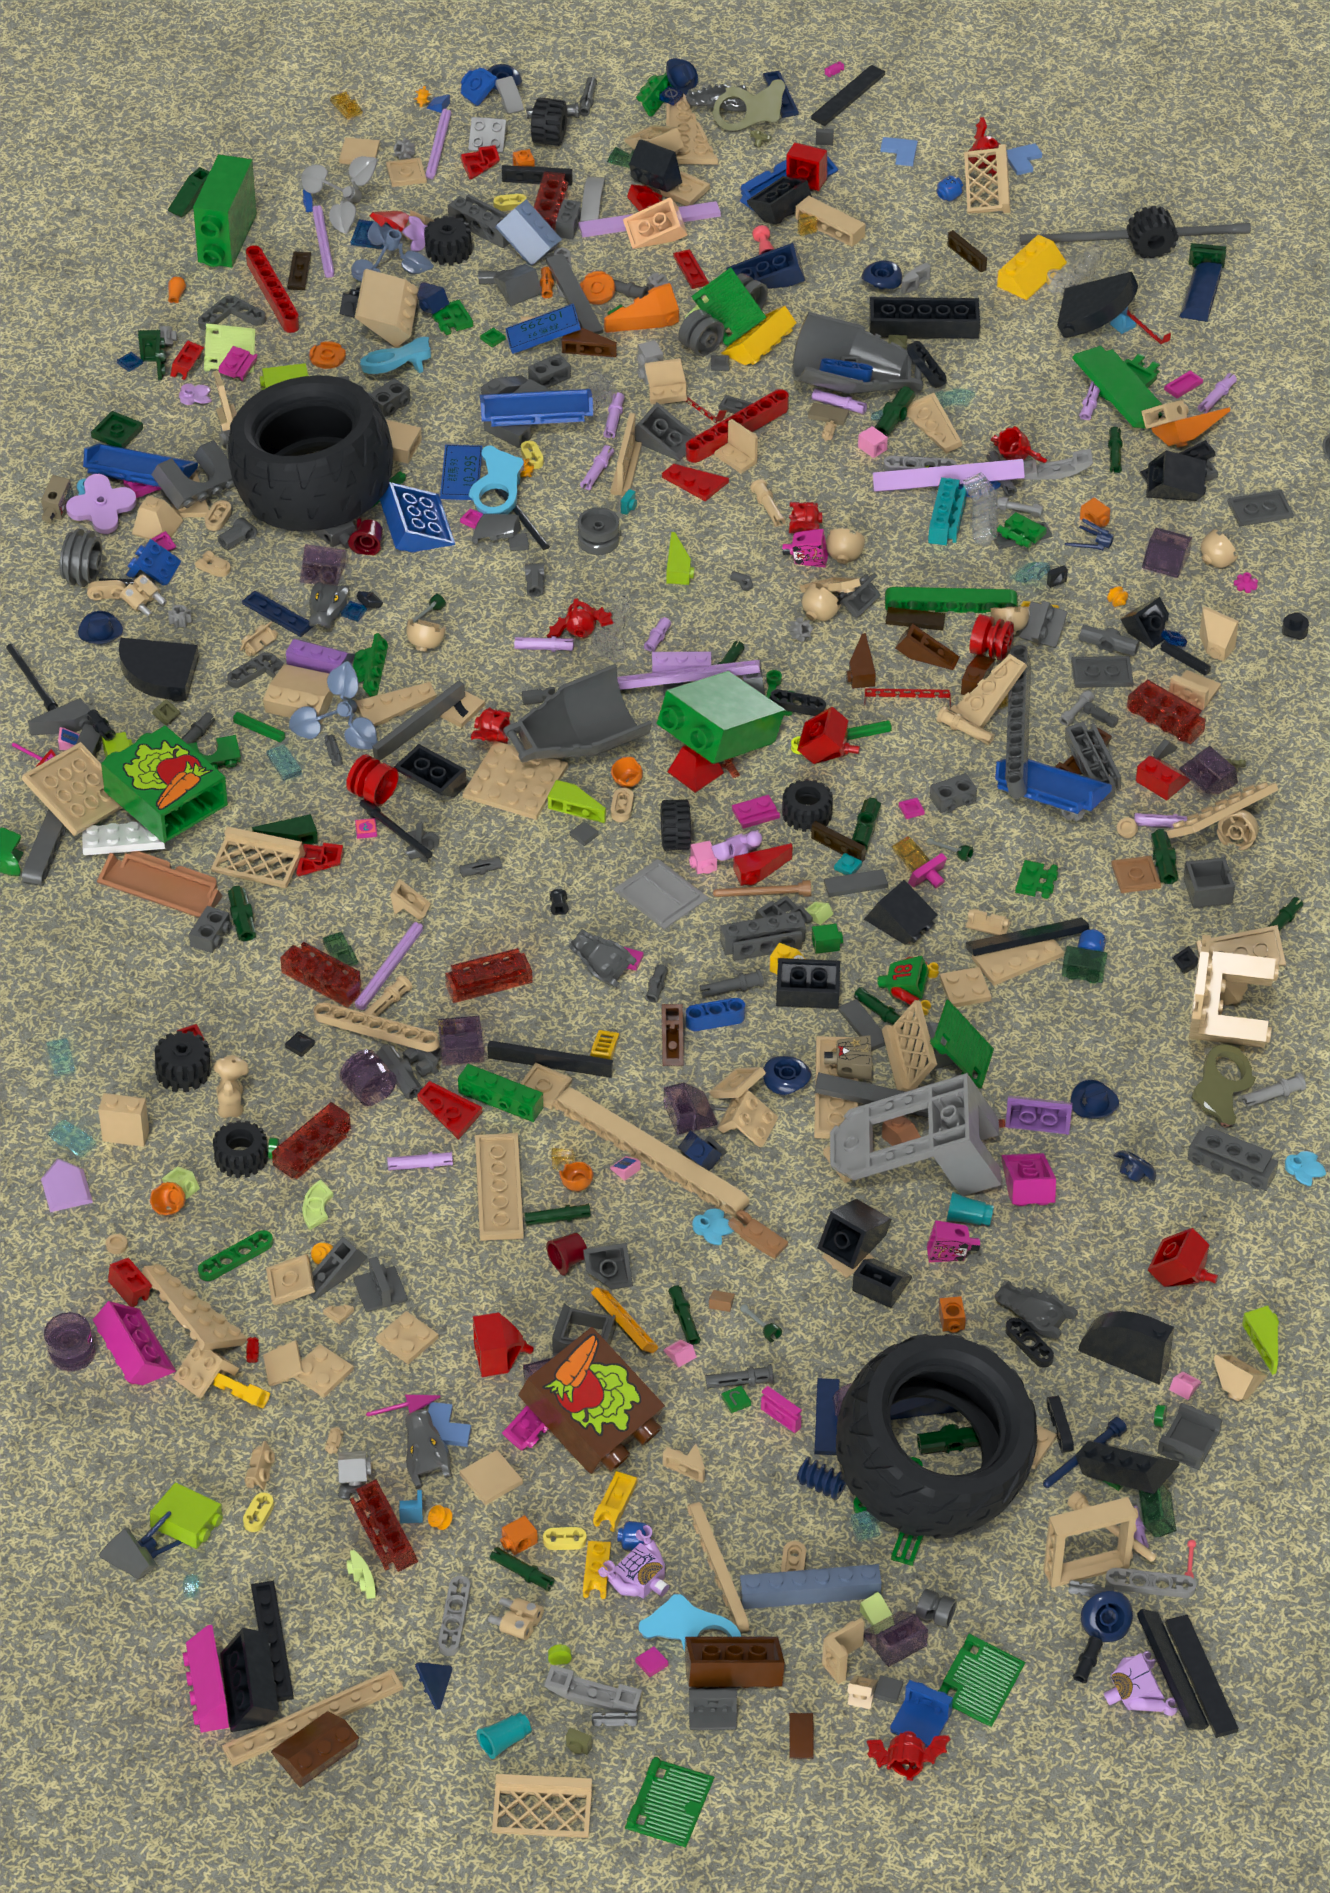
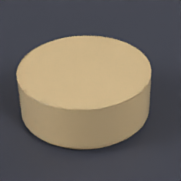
M1130 817L1121 819L1117 824V832L1124 838H1132L1138 831L1137 823Z
M113 1234L106 1239V1249L112 1254H121L128 1247L127 1238L122 1234Z

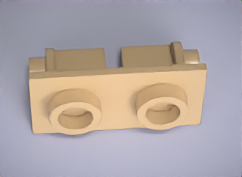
M272 622L260 625L253 635L248 634L241 641L240 651L245 649V653L248 656H254L264 648L260 642L268 646L275 641L278 633L276 630L270 629Z
M974 908L968 912L969 919L965 927L993 935L1007 934L1011 922L1010 919H1006V916L995 914L987 916V912Z
M263 1441L262 1447L257 1446L252 1451L249 1465L255 1468H248L244 1480L248 1488H254L255 1485H259L262 1490H265L266 1483L270 1479V1468L275 1461V1454L266 1441Z

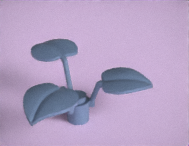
M374 221L368 230V239L374 245L383 244L384 248L374 265L365 259L355 261L351 267V275L356 280L362 282L365 269L381 273L376 267L379 265L387 249L394 251L399 248L400 257L403 259L401 266L410 274L423 273L433 269L434 265L418 252L407 251L404 255L402 250L403 244L400 243L401 232L392 229L387 224L381 227Z
M346 661L332 670L327 678L329 690L335 695H340V698L344 701L337 705L336 710L318 717L315 708L310 706L301 707L291 716L289 728L292 732L303 738L313 739L321 732V724L318 720L338 713L342 717L349 716L348 725L350 727L344 733L347 743L359 749H373L372 746L378 742L374 724L365 717L356 718L352 723L355 716L354 713L357 710V704L349 698L357 694L359 682L353 666L349 661Z

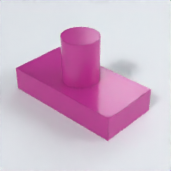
M943 853L939 854L912 872L908 884L914 888L927 879L935 888H938L945 882L938 871L944 867L947 858Z

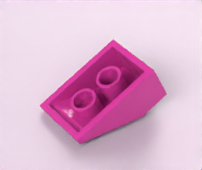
M1044 1153L1001 1155L1008 1196L1012 1204L1026 1206L1027 1204L1035 1203L1038 1205L1055 1203L1056 1177Z

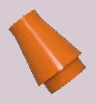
M173 277L168 282V301L170 303H179V299L186 288L183 278Z

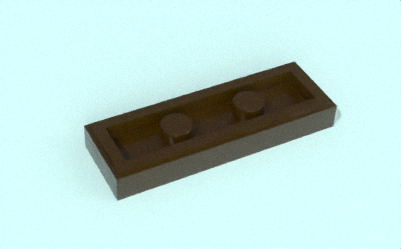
M954 230L948 232L947 246L979 272L986 271L987 257Z
M293 251L287 290H306L311 252Z
M888 607L885 624L910 627L914 624L918 628L943 631L946 613Z
M817 821L812 824L811 839L842 855L846 853L862 862L865 860V846Z

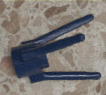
M1082 519V522L1097 531L1082 525L1079 528L1096 535L1095 542L1098 545L1065 543L1066 546L1103 551L1104 548H1110L1114 534L1086 519Z
M168 1511L138 1541L141 1547L147 1548L153 1559L157 1555L183 1543L177 1540L162 1548L155 1549L157 1542L152 1535L171 1515V1511Z

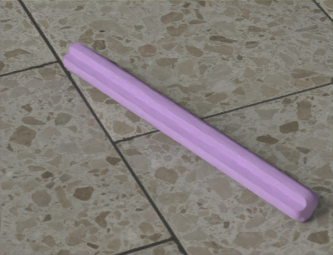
M443 109L425 174L426 178L434 179L451 117V111Z
M320 205L314 206L312 208L324 275L326 278L334 277L323 210Z
M414 922L355 1000V1007L357 1009L364 1010L423 931L421 923Z

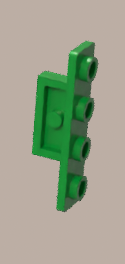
M666 73L660 76L653 75L648 78V82L640 89L636 96L637 100L642 102L645 111L650 117L657 112L667 99L665 92L669 88L674 90L667 79Z
M379 633L374 634L372 647L355 652L353 668L357 674L358 682L364 681L363 689L370 697L378 694L388 649L387 641Z

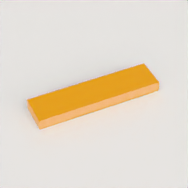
M595 1287L591 1294L611 1316L615 1315L616 1322L643 1351L656 1352L658 1345L608 1290Z

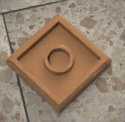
M1151 856L1111 861L1121 893L1161 888Z

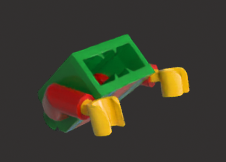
M923 956L907 957L904 960L891 963L888 975L878 976L879 988H887L891 997L911 1005L915 1000L919 1001V999L923 998L927 977L937 978L939 966L935 962L928 965ZM920 1001L924 1016L928 1015V1009L931 1008L930 1001Z

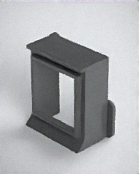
M564 1303L552 1336V1354L556 1356L576 1340L565 1337L569 1323L602 1329L601 1336L610 1345L616 1329L615 1315L608 1316L574 1309Z

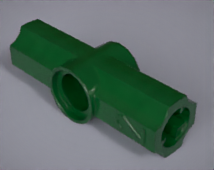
M906 386L901 388L893 401L885 404L883 416L876 424L875 429L882 432L885 436L890 435L897 423L905 420L907 408L915 398V392Z
M871 797L864 800L861 812L857 816V824L852 840L865 846L866 850H868L871 837L874 834L876 821L881 809V803L876 798Z
M1157 829L1154 833H1151L1153 860L1156 861L1155 867L1158 868L1160 882L1173 884L1178 881L1175 848L1171 847V841L1167 832L1164 829Z
M239 885L233 886L228 890L233 925H235L238 940L243 942L251 941L256 937L252 907L248 903L245 888Z
M948 1424L943 1426L940 1431L917 1434V1445L921 1454L944 1450L949 1454L950 1451L958 1450V1452H961L965 1447L980 1445L977 1434L972 1426L959 1428L956 1424Z

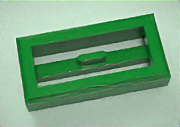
M900 1532L891 1555V1560L913 1566L924 1536L917 1537L908 1560L906 1556L914 1536L908 1535L901 1557H898L897 1555L905 1536L904 1533Z

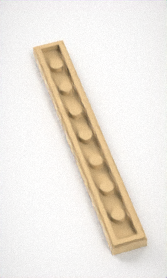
M388 1670L222 1745V1750L233 1767L277 1747L327 1711L342 1718L403 1690V1685L394 1670Z

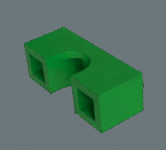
M236 735L216 738L215 745L217 751L212 755L202 754L198 749L197 742L188 744L216 769H218V766L223 765L227 768L234 767L241 760Z

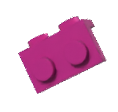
M526 1405L502 1434L518 1449L523 1451L527 1446L531 1449L540 1439L537 1434L540 1431L545 1433L548 1428Z

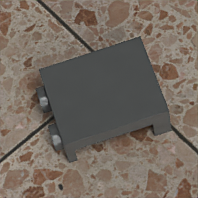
M1181 1403L1178 1414L1166 1436L1162 1435L1159 1440L1157 1453L1200 1470L1221 1432L1222 1419L1213 1414L1198 1410L1191 1405Z

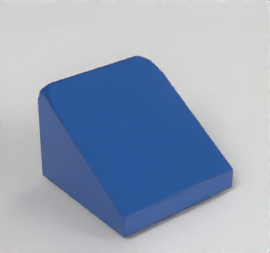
M450 95L435 97L427 106V109L442 113V110L446 109L450 104Z

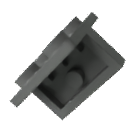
M873 573L870 576L865 574L859 579L861 586L855 587V591L838 594L836 596L839 600L837 605L843 603L853 617L860 616L881 596L871 582L877 577V574Z
M1042 600L1040 604L1031 601L1029 605V621L1027 626L1021 630L1020 638L1056 648L1068 612L1053 607L1050 602Z
M378 1257L369 1259L370 1273L353 1277L366 1312L396 1305L408 1300L396 1267L385 1268L384 1264L380 1265Z
M689 1688V1729L736 1730V1688Z

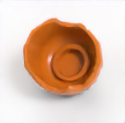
M623 757L612 765L611 775L619 786L631 788L637 785L643 778V770L635 758Z
M585 1162L565 1164L563 1171H559L564 1187L570 1191L579 1192L586 1189L594 1176L591 1167Z
M175 1182L161 1183L160 1186L152 1190L150 1197L152 1209L161 1215H172L179 1212L186 1201L182 1187Z

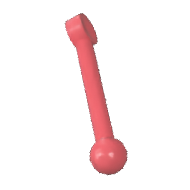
M1189 1540L1187 1543L1189 1547L1188 1568L1185 1575L1194 1579L1192 1564L1196 1542L1195 1540Z

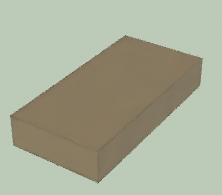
M813 402L808 413V419L830 422L832 420L834 424L844 426L849 410Z

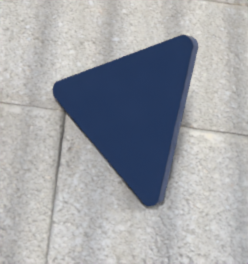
M416 1663L415 1667L420 1676L419 1682H423L425 1687L424 1692L428 1693L434 1709H441L453 1670L452 1667L432 1663Z

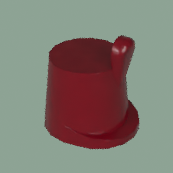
M358 518L356 521V531L348 539L350 549L362 555L374 556L379 553L383 535L381 524L375 520L368 519L362 521V519Z
M578 1233L550 1240L546 1244L549 1260L561 1275H566L570 1267L585 1260L583 1249H586L587 1246Z

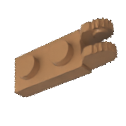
M741 1209L736 1213L740 1221H737L735 1218H731L728 1221L729 1227L738 1233L742 1239L774 1259L788 1246L787 1240L756 1219H752L750 1214Z

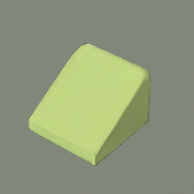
M814 902L805 909L813 917V921L819 925L823 924L833 915L829 903Z
M879 1592L860 1603V1613L873 1627L892 1617L891 1611Z

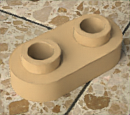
M224 500L215 502L205 516V527L211 531L222 529L232 513L231 504Z
M119 580L94 581L87 586V595L93 600L120 599V593L126 585Z
M619 788L614 792L611 804V818L614 821L625 822L630 818L634 801V794L630 789Z
M790 1541L784 1546L781 1572L805 1570L806 1547L803 1543ZM796 1553L798 1556H791V1554Z

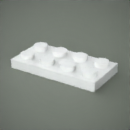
M140 822L92 825L82 832L83 855L165 849V843L161 842Z

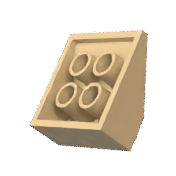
M284 664L270 682L263 698L265 712L291 718L293 713L299 708L310 706L315 708L317 717L326 714L334 695L327 685L329 673Z

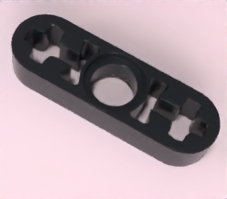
M914 341L907 346L908 355L934 388H939L947 383L945 373L920 341Z
M775 689L769 697L770 700L784 708L785 711L816 716L826 708V702L822 698ZM793 701H799L802 705H796Z
M1009 1319L1006 1322L1005 1329L1007 1336L1037 1366L1042 1368L1051 1366L1054 1359L1053 1350L1022 1319ZM1012 1326L1015 1328L1020 1327L1019 1331L1017 1329L1012 1330ZM1032 1340L1036 1344L1034 1346H1026L1023 1342ZM1040 1354H1041L1042 1356H1046V1355H1047L1048 1358H1047V1359H1045L1044 1357L1040 1358Z
M1059 1395L1047 1397V1409L1052 1425L1057 1430L1056 1438L1061 1453L1072 1452L1074 1450L1073 1437Z

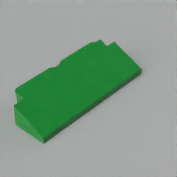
M1101 345L1075 353L1072 359L1132 427L1146 429L1141 411L1162 405V403L1113 349L1106 351ZM1159 412L1158 416L1161 418L1163 414Z

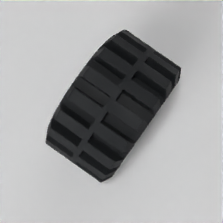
M804 779V781L798 780L796 783H791L789 787H786L782 799V816L789 827L794 825V829L797 831L801 828L802 832H806V829H810L811 832L812 824L815 821L825 826L829 824V821L832 819L833 794L828 786L825 787V784L822 782L817 783V780L809 781V779Z
M662 800L660 817L661 839L664 851L689 850L691 847V813L688 800Z
M238 1120L236 1123L229 1122L227 1126L223 1125L220 1127V1131L215 1133L213 1138L214 1160L217 1168L220 1167L222 1173L227 1171V1176L231 1177L235 1174L236 1178H240V1175H245V1178L250 1177L249 1173L255 1175L258 1173V1169L262 1170L264 1164H267V1137L264 1130L258 1128L257 1124ZM237 1147H247L244 1150H234Z

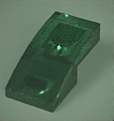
M615 147L607 162L630 168L629 163L634 150L629 154Z
M342 931L323 937L322 942L338 970L358 964L351 945H348Z

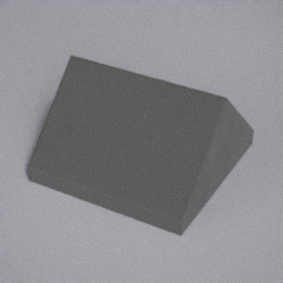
M526 264L493 277V280L510 306L541 295L542 290L537 271Z

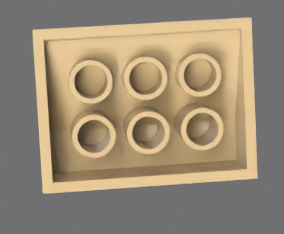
M365 269L355 318L394 347H399L411 337L419 289L406 279Z

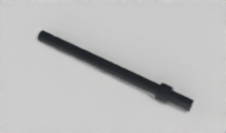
M495 489L498 496H502L506 502L509 496L508 493L502 489ZM516 504L512 511L515 515H519L520 521L542 550L549 549L550 546Z
M8 644L6 649L43 700L47 711L56 709L58 704L47 694L14 645Z
M365 799L360 801V806L366 810L369 816L378 819L427 859L432 857L433 853L384 815L379 807L375 804H370Z

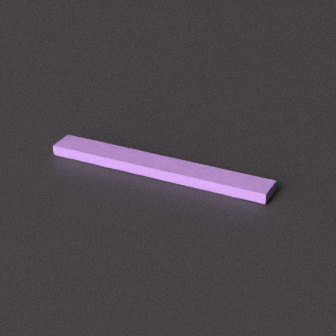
M716 201L678 207L683 222L721 217ZM633 214L578 222V227L582 238L626 231L623 219Z
M1023 459L874 472V492L939 486L941 477L960 480V484L1024 479Z
M760 660L620 676L617 678L619 688L622 690L696 681L725 671H730L735 676L760 673Z

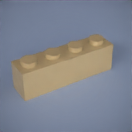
M811 196L806 197L796 206L795 219L851 247L865 237V223Z

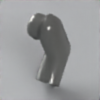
M732 571L730 580L739 582L744 591L752 589L753 582L750 576Z
M345 1483L338 1488L340 1489L338 1497L348 1500L350 1493L369 1497L372 1486L363 1483L362 1485L350 1486L349 1483Z

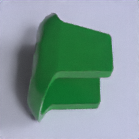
M3 827L0 828V872L9 876H20L21 870L18 863L23 856V852L16 849L21 840V835Z

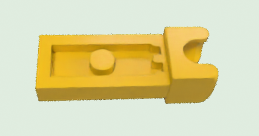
M218 1372L212 1384L223 1390L228 1387L232 1389V1395L262 1409L266 1406L271 1394L252 1384L246 1386Z
M618 1471L615 1472L601 1504L598 1505L594 1513V1526L598 1527L603 1520H609L612 1525L610 1531L615 1532L637 1485V1477Z
M588 1541L583 1581L584 1598L589 1597L591 1590L597 1589L600 1591L601 1599H606L608 1576L601 1577L598 1570L601 1567L607 1570L603 1563L607 1560L610 1561L611 1542Z

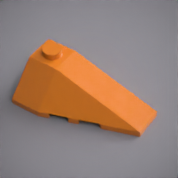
M667 283L652 288L648 291V295L641 299L637 297L633 300V304L626 308L621 307L604 318V331L608 333L663 328L678 323L679 308L671 284Z
M1228 407L1173 421L1151 429L1168 446L1176 445L1178 448L1188 445L1187 441L1198 437L1231 410Z

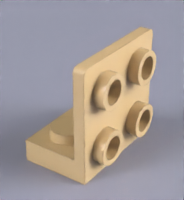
M680 358L645 363V371L650 387V404H656V402L666 404L687 401V383Z
M731 419L728 421V443L716 450L715 456L742 474L757 464L758 437Z
M1186 670L1181 677L1175 674L1171 677L1168 696L1204 710L1220 689L1221 683Z
M747 1090L739 1098L732 1099L717 1129L725 1133L731 1129L735 1130L738 1128L758 1147H763L778 1116Z
M196 1341L173 1379L197 1397L202 1398L218 1372L223 1375L228 1372L235 1376L239 1368L215 1350L201 1351L198 1347L200 1342Z
M862 1618L850 1621L844 1628L837 1632L829 1633L823 1640L822 1665L838 1684L846 1680L848 1654L863 1646L865 1621Z

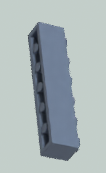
M879 1564L740 1575L741 1603L744 1609L867 1599L877 1592L881 1595L882 1582Z

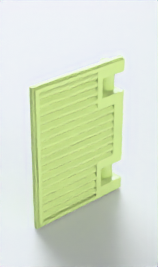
M206 323L204 370H219L220 364L232 346L247 350L250 354L254 355L255 329ZM215 359L217 360V363L211 362V360ZM254 365L249 372H254Z

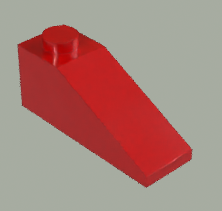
M792 843L734 856L733 870L740 885H754L790 861L793 852Z

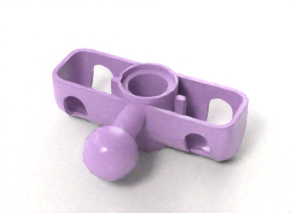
M758 830L750 831L745 835L741 833L727 838L725 842L711 846L714 856L718 860L724 861L757 849L761 845L762 836Z

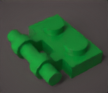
M460 299L449 302L450 304L432 315L434 321L438 322L439 329L445 335L451 334L450 328L452 327L456 331L473 327V320Z
M1017 512L1005 521L1004 526L999 525L997 528V532L1001 533L1002 537L1010 538L1016 541L1017 545L1027 548L1031 547L1032 542L1036 544L1047 531L1046 527Z
M1024 860L1015 893L1035 897L1036 892L1039 891L1042 892L1041 896L1044 899H1048L1050 894L1053 893V883L1058 877V866L1053 864L1050 866V869L1044 870L1043 863ZM1041 878L1046 879V882L1040 883Z

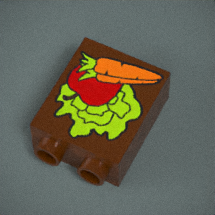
M590 1327L532 1374L518 1394L522 1401L590 1474L594 1473L603 1464L610 1472L614 1471L630 1456L631 1453L625 1448L628 1443L636 1438L643 1446L662 1429V1426L656 1419L665 1405L593 1327Z

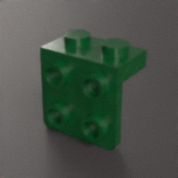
M1191 243L1188 265H1192L1195 268L1201 263L1210 262L1222 264V268H1224L1227 246Z
M138 330L141 362L156 361L158 380H162V375H166V366L163 364V362H166V351L162 350L165 348V338L161 337V330Z

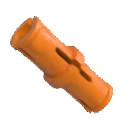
M547 266L541 269L540 286L542 287L541 295L543 298H551L553 296L552 287L554 286V279L552 278L550 268Z

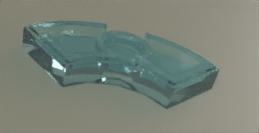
M953 389V391H939L935 395L944 409L950 405L967 406L975 397V392L966 389Z

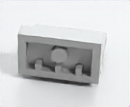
M471 117L469 151H478L479 147L496 145L497 152L503 153L505 133L508 130L506 119Z

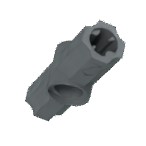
M1083 624L1079 634L1080 641L1097 645L1100 650H1106L1109 653L1117 651L1135 656L1140 645V641L1122 636L1114 628L1101 630Z
M386 1044L381 1046L380 1050L377 1051V1058L386 1069L388 1078L393 1080L394 1083L392 1084H396L406 1099L416 1098L423 1087L413 1075L410 1063L400 1057L393 1045Z

